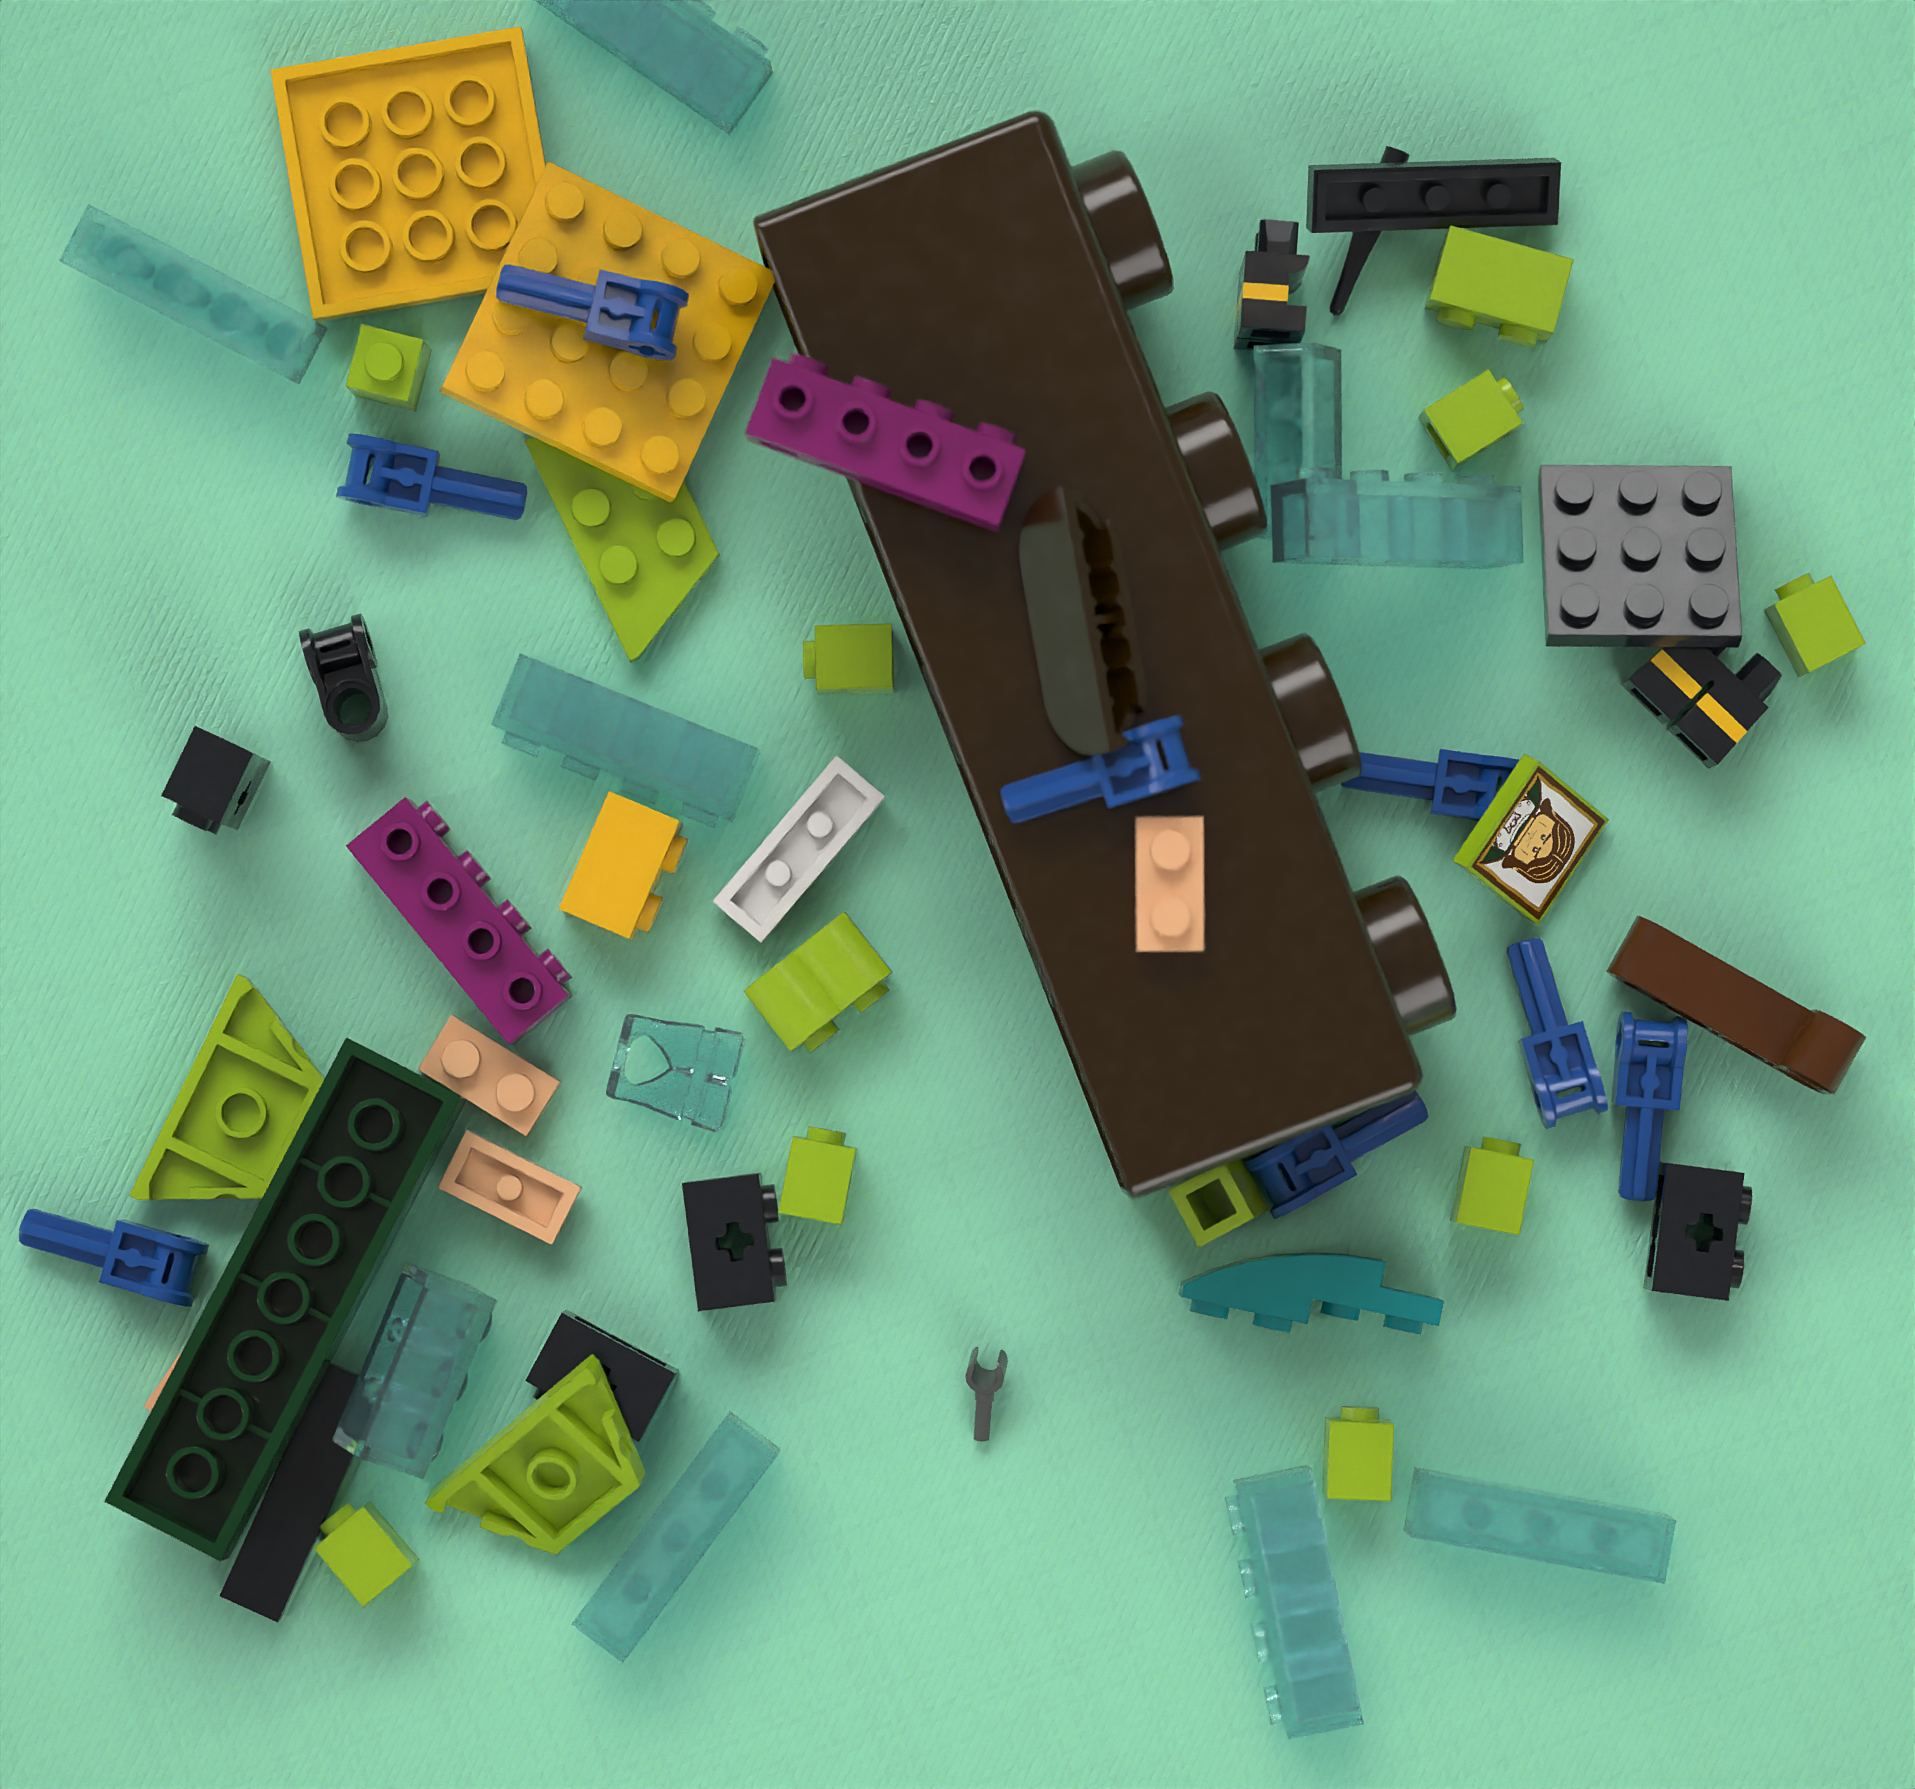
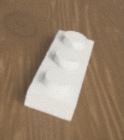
M836 755L712 902L759 942L763 943L882 803L885 796Z

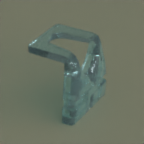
M627 1014L622 1025L606 1088V1095L611 1099L644 1106L676 1120H681L683 1117L692 1120L691 1125L718 1132L724 1127L732 1095V1089L727 1081L737 1075L746 1039L743 1033L715 1027V1031L705 1030L703 1025L664 1021L637 1014ZM645 1035L660 1048L668 1062L669 1068L649 1081L633 1084L625 1076L626 1059L632 1042Z

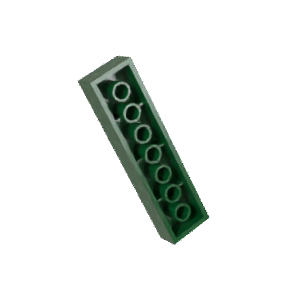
M346 1037L104 1500L105 1503L218 1561L230 1558L467 1101L465 1098Z

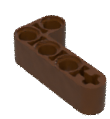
M1641 916L1636 917L1606 970L1609 975L1678 1015L1686 1017L1687 1020L1821 1094L1836 1093L1866 1039V1036L1837 1018L1820 1010L1805 1008L1675 933Z

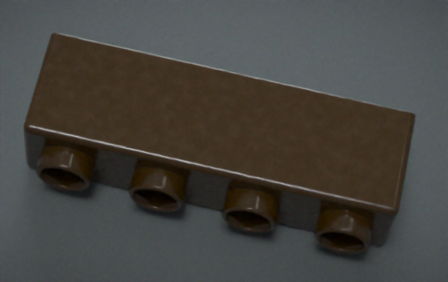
M1030 111L756 216L753 219V225L764 266L772 271L775 278L773 290L799 355L827 365L829 370L826 377L850 386L855 376L884 385L892 390L889 400L914 409L918 399L942 406L955 413L952 423L977 432L980 423H987L1007 430L1018 436L1014 446L1026 450L1025 460L998 533L847 477L846 479L1122 1192L1131 1199L1141 1198L1415 1091L1421 1084L1423 1074L1409 1036L1454 1019L1457 1006L1451 982L1427 918L1407 880L1397 875L1353 892L1315 793L1360 776L1362 761L1356 738L1330 669L1318 645L1311 636L1301 633L1262 649L1258 648L1221 551L1260 537L1267 532L1268 523L1263 500L1237 429L1218 394L1207 391L1166 408L1161 399L1128 310L1172 293L1174 289L1173 275L1153 212L1137 174L1125 153L1113 150L1071 166L1052 118L1042 111ZM1059 487H1073L1085 492L1083 499L1092 506L1103 522L1107 520L1113 521L1122 544L1147 685L1146 710L1137 713L1132 729L1181 715L1184 725L1179 729L1190 766L1193 769H1199L1201 779L1111 809L1107 806L1105 796L1020 823H1012L1007 816L1001 798V789L1005 785L1092 758V755L1079 753L1069 747L1059 737L1048 717L1019 560L1020 534L1025 517L1031 506L1041 495ZM1158 741L1156 742L1157 751L1164 771H1168L1169 764L1162 742ZM1136 817H1203L1204 951L1136 952Z

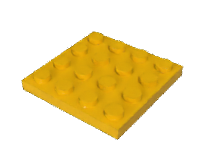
M522 27L270 69L313 320L318 323L485 294L546 166Z
M548 161L439 392L672 503L678 494L774 285L775 278L770 269ZM510 264L595 286L601 269L641 280L663 282L683 289L689 294V301L685 308L680 309L672 341L677 346L676 357L673 360H656L635 355L623 349L583 340L587 323L500 302L496 298V289L503 266ZM656 310L653 311L650 324L651 330H655L658 318V311Z

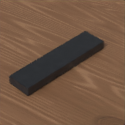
M1556 158L1308 165L1306 228L1311 233L1449 229L1450 225L1458 228L1558 225L1561 162Z
M333 1362L330 1363L279 1462L220 1597L273 1621L279 1622L321 1532L319 1526L325 1522L386 1386Z

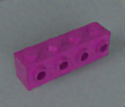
M792 353L789 362L773 357L745 431L749 442L998 533L1026 455L1025 449L1014 446L1017 435L987 423H980L977 432L952 423L955 415L954 412L928 401L918 399L914 409L889 400L892 392L891 389L862 377L855 376L851 386L826 377L829 370L827 365L799 354Z
M404 797L348 843L346 847L508 1044L514 1045L573 997L564 986L572 976L549 948L540 955L523 936L532 927L508 899L501 905H498L483 886L491 880V877L468 850L458 857L448 845L443 836L451 829L427 800L417 807L411 799Z

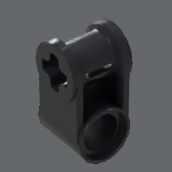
M362 613L351 616L350 623L317 633H313L310 628L299 631L306 664L311 678L316 685L323 714L328 724L344 738L355 742L368 741L378 736L386 725L388 710L376 669L378 666L373 643ZM362 694L368 696L371 701L369 717L363 723L356 726L343 724L340 710L344 701L353 695Z

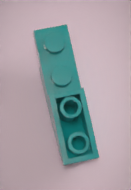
M1286 1253L1244 1259L1207 1270L1181 1282L1179 1289L1181 1297L1192 1299L1191 1312L1227 1319L1229 1308L1255 1313L1253 1325L1289 1333L1292 1321L1308 1323L1313 1299L1323 1301L1320 1313L1358 1321L1360 1309L1385 1314L1384 1327L1414 1334H1421L1423 1323L1439 1326L1444 1300L1436 1297L1381 1286L1386 1262L1381 1259L1337 1253Z

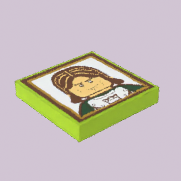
M1523 754L1452 861L1524 918L1539 925L1609 819L1542 763Z

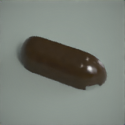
M1059 487L1041 495L1031 506L1025 517L1019 541L1020 568L1048 717L1059 737L1069 747L1082 754L1100 755L1117 751L1130 742L1122 733L1132 730L1137 713L1146 710V678L1124 554L1116 526L1112 520L1102 521L1092 506L1083 499L1084 491L1073 487Z

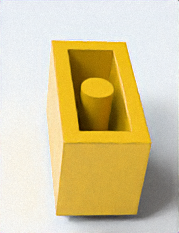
M609 791L558 909L630 940H634L638 929L649 933L663 901L662 897L654 894L662 872L664 870L671 874L675 873L688 843L687 838L679 835L683 823Z

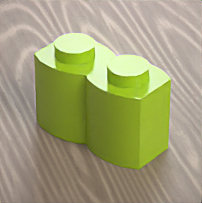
M843 912L743 992L790 1051H794L803 1044L808 1052L811 1053L840 1030L833 1019L853 1004L861 1014L889 992L890 989L883 980L893 971L848 914Z

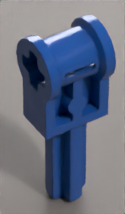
M508 264L504 265L500 272L496 289V298L500 302L587 323L583 340L623 349L635 355L656 360H673L676 357L677 346L672 341L680 309L685 308L689 301V294L676 286L653 280H641L601 269L595 286ZM656 310L658 311V318L655 330H651L650 324L653 311Z
M348 434L347 444L352 447L345 485L337 488L336 497L340 499L428 517L430 503L512 520L520 519L524 513L527 499V486L524 483L438 466L440 453L437 450L368 435ZM375 458L370 483L366 484L371 460Z
M1182 716L1169 717L1123 732L1122 734L1130 742L1117 751L1092 755V758L1005 785L1001 789V798L1008 818L1012 823H1020L1105 796L1107 806L1111 809L1200 780L1199 769H1193L1190 766L1179 729L1184 725ZM1158 741L1162 742L1169 764L1168 771L1163 769L1156 747V742Z
M1440 749L1438 762L1436 763L1359 752L1362 761L1360 776L1341 783V786L1347 789L1432 800L1431 815L1479 821L1495 798L1498 777H1502L1503 786L1519 762V759Z
M1530 938L1507 947V956L1531 1032V1036L1520 1039L1518 1044L1529 1077L1534 1101L1546 1129L1555 1127L1557 1119L1594 1109L1598 1114L1608 1111L1604 1086L1593 1057L1584 1023L1581 1021L1568 1025L1543 941L1540 938ZM1576 1087L1582 1089L1581 1092L1561 1098L1555 1096L1556 1093Z
M1622 1011L1618 1019L1611 1103L1626 1106L1618 1193L1620 1197L1627 1200L1651 1201L1656 1197L1664 1109L1680 1111L1683 1069L1688 1037L1686 1017L1676 1016L1672 1022L1634 1019L1632 1012ZM1639 1040L1661 1041L1664 1044L1656 1046L1638 1044Z
M1413 1091L1410 1094L1368 1109L1333 1129L1331 1125H1327L1265 1149L1245 1161L1244 1165L1248 1171H1255L1274 1204L1270 1212L1273 1218L1277 1219L1358 1175L1351 1162L1424 1123L1428 1118V1112L1422 1098L1416 1091ZM1278 1165H1279V1167H1280V1169H1281L1283 1175L1285 1176V1178H1286V1180H1287V1182H1288V1184H1289V1186H1290V1189H1289L1288 1185L1286 1184V1182H1285V1180H1284L1282 1174L1280 1173V1171H1279V1169H1278Z
M29 1209L19 1228V1242L24 1246L103 1268L99 1280L100 1283L186 1307H192L194 1296L189 1291L199 1256L206 1255L209 1244L200 1240L128 1220H117L114 1231L38 1209Z

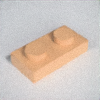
M1136 817V952L1204 951L1203 817Z
M455 1015L450 1016L418 1068L421 1072L525 1136H529L561 1084L560 1080Z
M469 1130L465 1131L437 1187L551 1245L555 1243L582 1189L581 1186Z

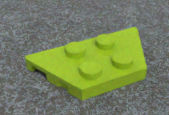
M534 437L525 440L524 442L629 661L633 663L639 660L665 623L674 616L685 602L686 596L699 580L703 579L720 557L685 481H683L674 501L670 503Z
M241 974L236 975L129 1194L130 1197L136 1200L263 1198L325 1076L248 977Z
M591 1354L433 1487L424 1504L431 1510L442 1514L446 1505L478 1516L482 1518L480 1528L502 1536H516L529 1546L557 1555L641 1485L646 1473L600 1361Z

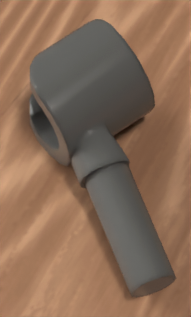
M975 1347L972 1350L965 1377L969 1387L975 1391L976 1409L973 1439L984 1442L989 1440L994 1392H997L1002 1387L1008 1358L1005 1351L1000 1350L997 1368L987 1370L978 1364V1347Z

